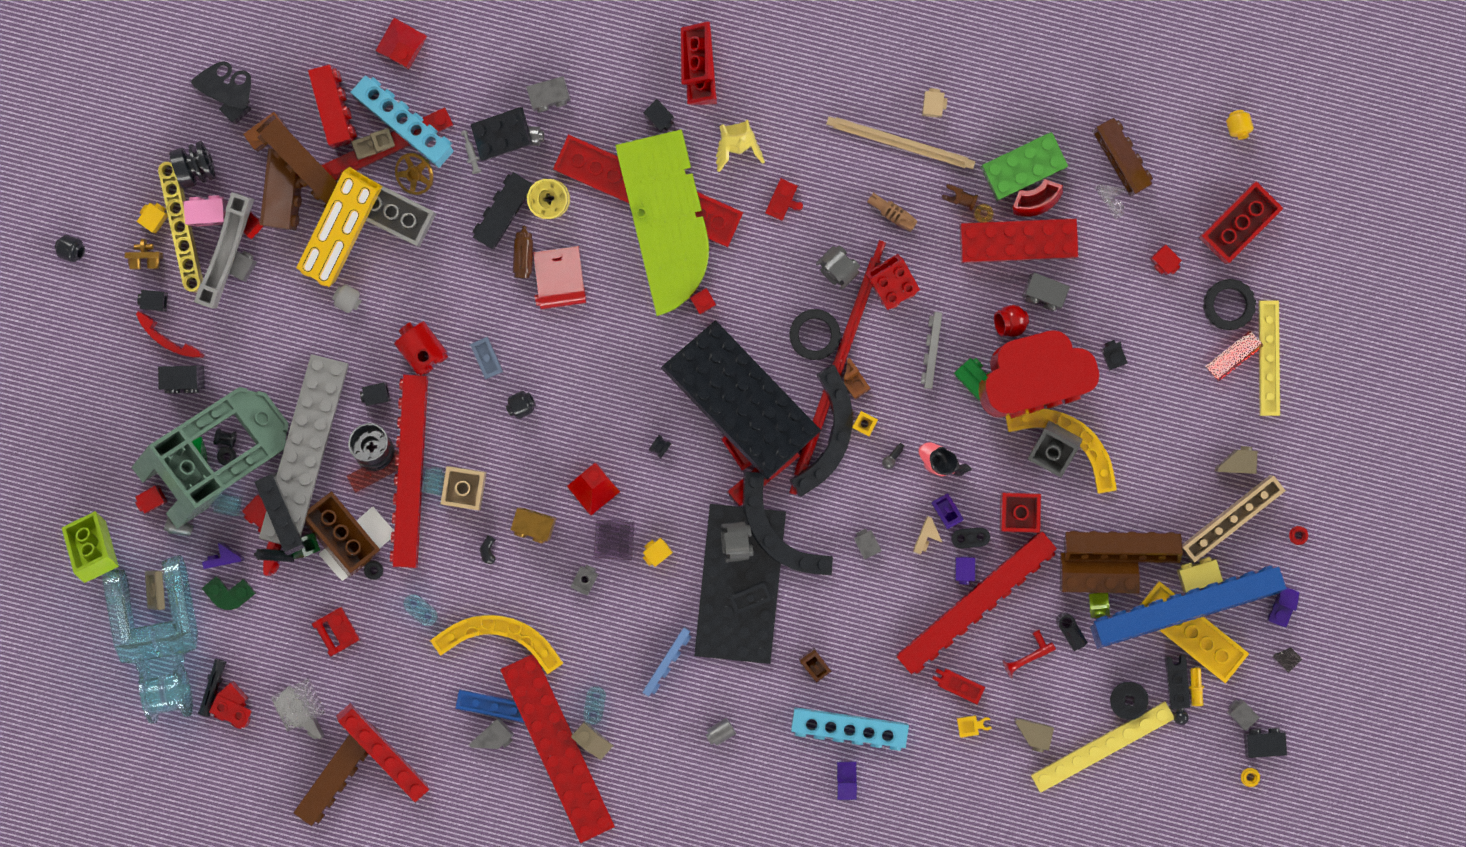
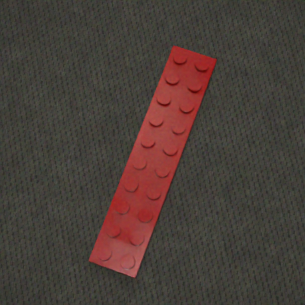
M568 134L553 170L629 204L618 156ZM697 192L702 211L695 212L696 218L703 216L709 240L728 248L744 212Z
M531 654L501 668L500 671L580 844L614 828V823L578 745L571 738L572 732L538 660Z

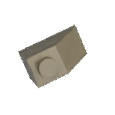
M1241 446L1240 450H1234L1215 467V472L1256 474L1258 451H1253L1250 446Z
M1015 717V724L1029 746L1032 747V750L1042 753L1044 750L1049 751L1054 731L1053 726Z
M586 721L571 736L586 751L600 760L614 746Z

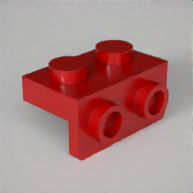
M217 695L209 713L214 714L215 718L222 721L227 720L231 722L232 726L241 729L249 725L251 721L249 717L252 710Z

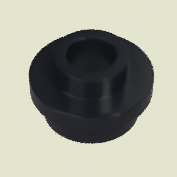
M223 447L217 453L218 462L224 466L237 457L235 450L229 447ZM225 453L230 454L229 460L224 458Z
M370 561L364 567V574L370 580H377L383 574V566L378 561ZM372 567L377 568L376 574L371 573Z

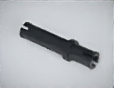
M214 659L211 674H208L207 677L208 683L198 711L199 715L210 717L209 711L215 700L219 684L223 681L221 677L227 663L224 660Z

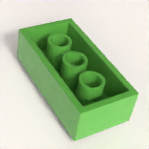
M1050 132L983 164L980 168L996 201H999L1066 169L1068 164L1053 133Z

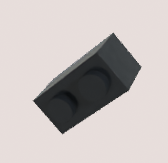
M1279 727L1268 728V731L1261 732V729H1249L1248 733H1244L1246 757L1287 755L1286 732L1280 730Z

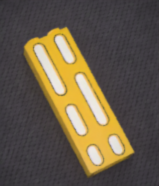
M350 167L343 171L296 267L303 275L314 278L322 286L330 287L336 282L383 187L382 185Z

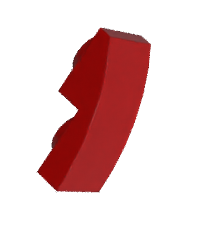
M268 542L266 549L280 550L282 546L281 544ZM263 561V574L265 576L275 574L280 566L278 561Z

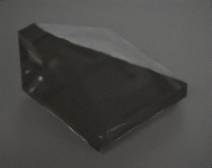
M1291 647L1272 656L1288 673L1302 660Z

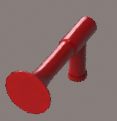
M1040 629L1032 633L1040 647L1039 649L1017 661L1010 663L1003 661V665L1010 678H1013L1012 675L1018 668L1056 650L1052 642L1046 645Z

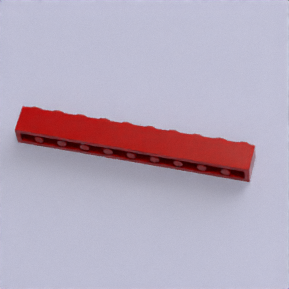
M403 375L399 383V389L402 390V398H399L398 408L401 409V417H398L397 420L400 436L396 438V447H399V455L395 457V466L398 467V474L394 476V486H397V493L393 495V505H396V512L392 513V524H395V532H391V543H394V550L390 551V562H393V567H418L429 376Z
M1042 531L1034 535L895 656L911 675L914 672L918 674L925 668L923 665L928 660L933 661L939 656V650L943 647L947 649L954 643L952 640L957 635L962 636L968 631V625L972 622L976 624L981 620L983 612L986 610L991 611L997 606V600L1001 597L1004 599L1010 595L1012 587L1016 584L1020 586L1025 582L1027 574L1030 572L1032 574L1041 568V562L1045 559L1049 561L1056 554L1054 551L1057 549Z

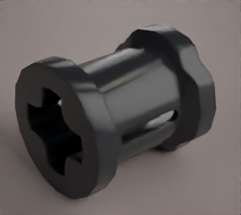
M217 428L213 444L227 445L233 449L237 439V432L229 433Z

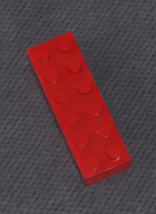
M1077 219L961 223L959 225L961 263L1078 258Z

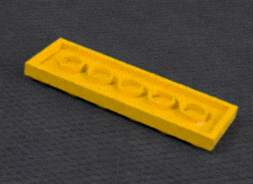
M1158 581L1139 605L1144 604L1145 607H1148V604L1159 599H1163V602H1165L1167 598L1175 595V593ZM1205 617L1159 630L1224 683L1229 680L1249 655L1246 650Z

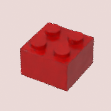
M1001 492L999 531L1040 533L1041 494Z

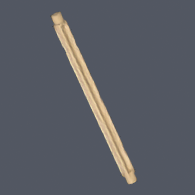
M829 116L826 125L833 126L834 129L962 168L973 169L975 161L968 159V157L855 124L838 117L833 118Z

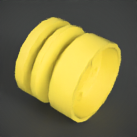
M542 179L530 187L527 194V204L535 216L542 219H555L567 211L570 204V194L562 182L555 179ZM549 193L550 196H554L551 204L545 201Z

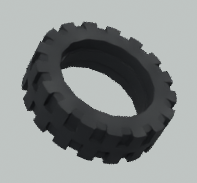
M1226 279L1213 284L1204 296L1203 310H1205V316L1212 325L1219 329L1229 331L1242 328L1252 320V316L1255 314V295L1250 290V287L1240 280ZM1224 289L1237 290L1244 297L1245 310L1241 317L1236 320H1223L1215 312V298Z
M810 309L800 313L794 319L790 327L789 337L793 349L801 357L809 360H821L836 350L841 334L836 319L830 313L820 309ZM809 319H820L830 328V342L821 350H809L799 340L800 327Z

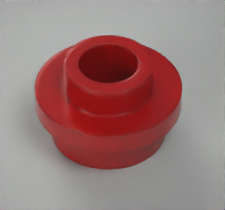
M1295 526L1289 532V539L1293 544L1302 545L1308 540V531L1302 526ZM1297 532L1301 533L1300 539H1297L1295 537V534Z

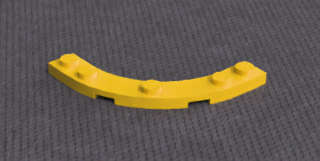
M1043 409L1031 414L1026 411V414L1013 419L1010 416L1005 417L1008 432L1028 428H1045L1048 421H1051L1082 438L1080 447L1092 466L1097 494L1117 490L1112 463L1106 449L1097 435L1081 421L1065 413L1049 409Z
M481 615L467 618L453 624L430 640L437 652L442 656L466 639L484 634L500 635L514 639L526 647L535 656L547 674L564 663L551 644L538 631L519 620L506 616Z

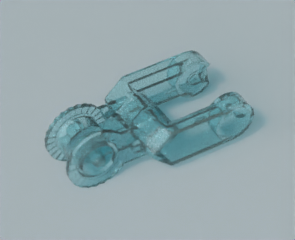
M176 555L162 561L163 578L172 621L135 628L130 602L129 582L125 570L113 569L103 574V586L114 647L121 663L135 664L136 670L139 671V695L144 715L150 724L157 723L160 713L180 710L184 717H190L193 711L191 685L183 662H185L184 654L197 649L198 630L188 573L181 555Z

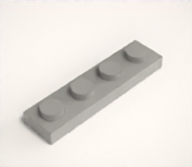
M934 312L933 316H929L928 327L932 328L931 335L927 334L926 346H929L928 354H924L923 365H926V372H922L921 384H924L923 388L932 389L942 312Z

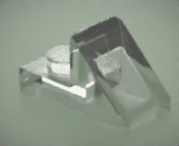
M1102 184L1095 187L1115 219L1125 214L1123 212L1125 208L1122 203L1114 199L1125 191V188Z

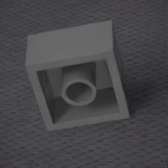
M1034 272L1030 274L1022 296L1026 297L1025 301L1032 304H1038L1039 302L1044 304L1043 308L1056 311V309L1062 308L1070 286Z
M1048 421L1034 445L1028 460L1062 478L1083 439Z

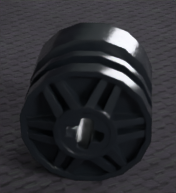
M202 141L196 142V148L193 144H190L188 147L189 154L182 147L169 153L174 173L184 190L197 185L196 176L203 183L207 181L206 175L209 180L216 178L213 159Z
M366 423L354 429L349 436V451L359 465L367 471L382 470L393 460L395 453L394 445L382 427Z

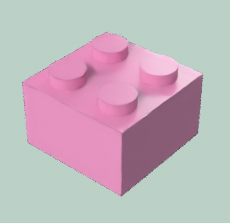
M218 195L208 196L207 200L201 197H189V201H184L185 224L192 227L223 225L228 201Z

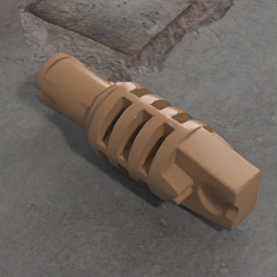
M874 192L867 201L868 204L880 210L883 217L909 232L913 230L918 222L906 210L892 201L887 202Z

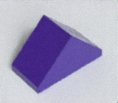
M948 493L931 502L946 529L964 520Z

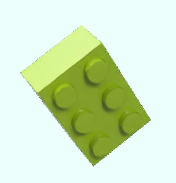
M96 511L62 527L73 573L81 581L86 583L119 567L107 523Z

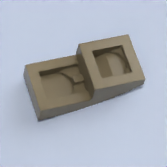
M389 128L351 141L357 161L395 147Z

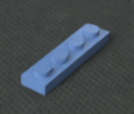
M683 627L642 693L648 697L651 693L655 695L660 687L658 681L661 677L665 678L671 670L668 667L671 661L676 662L681 654L678 650L682 644L686 646L692 637L689 635L691 630Z

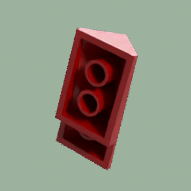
M710 22L681 27V85H687L688 105L717 104Z

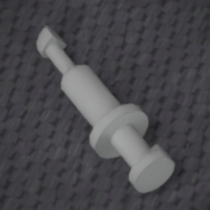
M463 130L461 135H464L466 140L465 148L469 158L467 163L472 164V174L480 173L481 169L478 168L477 161L480 159L476 157L473 144L469 142L467 131Z

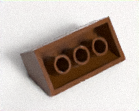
M1112 118L1097 126L1092 132L1131 197L1152 185L1151 180L1153 178L1150 172L1144 170L1141 165L1143 163L1141 156L1133 151L1132 147L1134 145L1128 136L1125 137L1122 132L1124 128L1121 122Z
M268 148L260 225L275 229L297 231V226L300 222L298 214L299 207L302 204L301 188H303V185L297 180L299 175L295 171L291 173L284 166L286 161L282 157L278 160L271 152L272 148Z
M332 491L308 509L304 524L315 534L318 541L349 578L364 567L380 551L379 547Z
M1060 552L1061 592L1139 593V563L1065 562L1064 553Z

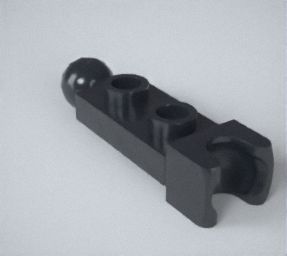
M1184 654L1179 655V662L1177 664H1173L1171 657L1165 656L1170 709H1177V712L1174 714L1175 723L1185 725L1189 720V716L1184 711V708H1190L1186 656Z

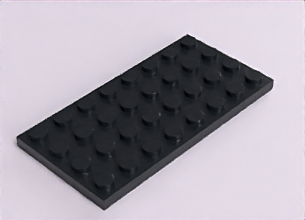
M716 320L661 367L667 376L767 480L821 432V429Z
M710 504L694 656L770 664L781 563L776 562L765 553L754 539L752 533L751 537H748L750 545L752 544L753 556H749V560L725 562L724 558H728L726 553L723 554L721 532H725V529L721 528V524L745 522L748 525L743 507ZM764 509L770 526L783 541L786 511ZM765 582L772 600L736 615L729 597Z

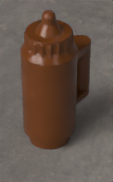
M524 225L520 232H516V238L514 239L513 273L514 278L528 279L530 274H532L533 239L532 233H528L527 227Z

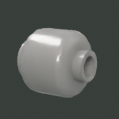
M348 285L339 286L332 297L334 306L346 313H350L353 309L357 310L362 301L359 299L360 292Z

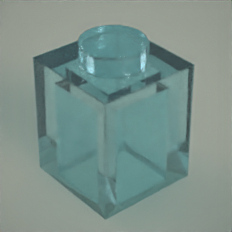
M432 466L431 470L426 469L422 492L442 496L445 472H442L443 468Z
M221 493L211 504V507L214 508L213 512L239 516L242 497Z

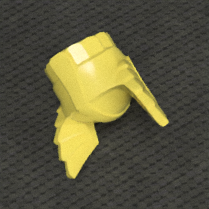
M748 120L735 125L725 126L722 124L719 126L721 140L718 143V152L716 154L718 172L728 162L729 152L742 154L750 147L762 164L765 163Z

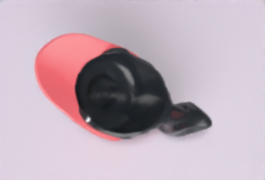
M928 442L919 448V455L924 462V467L932 474L938 476H946L948 474L962 476L972 470L967 464L960 465L956 455L945 447Z

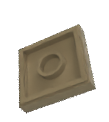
M145 571L147 608L164 610L165 600L162 571Z

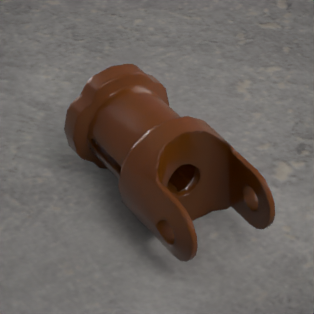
M951 184L946 185L956 195L953 197L942 195V199L955 205L960 204L968 207L970 211L973 210L978 198L977 194L972 195L964 192L962 188Z

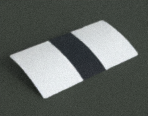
M371 507L357 520L379 549L391 539V532H395L374 507ZM326 549L319 553L321 558L342 581L348 577Z

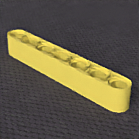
M163 162L158 168L182 283L187 291L197 292L203 277L192 227L185 224L184 201L186 199L184 190L179 184L174 170L170 176L165 175V169L168 166L172 167V164L170 162ZM172 185H176L177 191L171 195L169 188ZM179 203L181 206V210L179 213L175 214L173 212V207L175 204ZM183 222L185 229L183 232H178L177 225ZM184 241L189 243V248L186 251L181 249V244ZM187 260L193 261V267L190 270H187L185 267ZM195 278L197 286L192 289L189 286V282Z

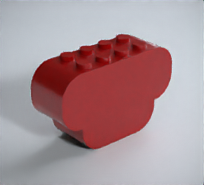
M1051 330L1012 340L999 347L992 354L990 360L992 372L986 375L987 379L985 381L982 380L980 382L979 397L983 409L989 415L998 418L1010 416L1013 419L1026 414V411L1031 414L1043 410L1044 406H1047V409L1057 407L1063 404L1062 401H1065V404L1080 400V396L1092 391L1096 387L1100 376L1095 357L1088 350L1073 348L1070 339L1060 331Z

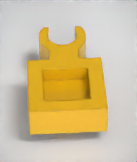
M976 715L957 718L959 737L979 735L978 729L990 730L991 726L985 727L983 725L984 721L990 720V718L983 717L978 721Z

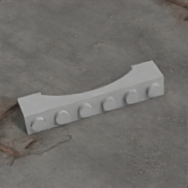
M231 192L225 210L226 214L221 234L208 270L198 288L194 300L195 303L212 309L218 307L255 199Z

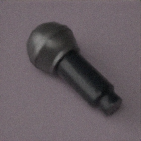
M902 443L897 445L890 455L883 458L882 465L884 468L892 469L894 467L897 457L905 447Z

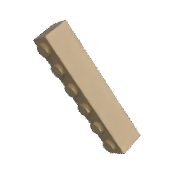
M1269 475L1182 544L1183 552L1191 562L1195 563L1286 490L1275 476Z

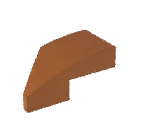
M849 358L844 375V384L856 400L871 390L851 358Z

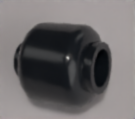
M64 235L55 243L56 254L60 259L76 262L85 253V246L79 238Z
M520 391L508 398L506 409L510 416L514 415L517 419H521L531 414L536 404L529 392Z

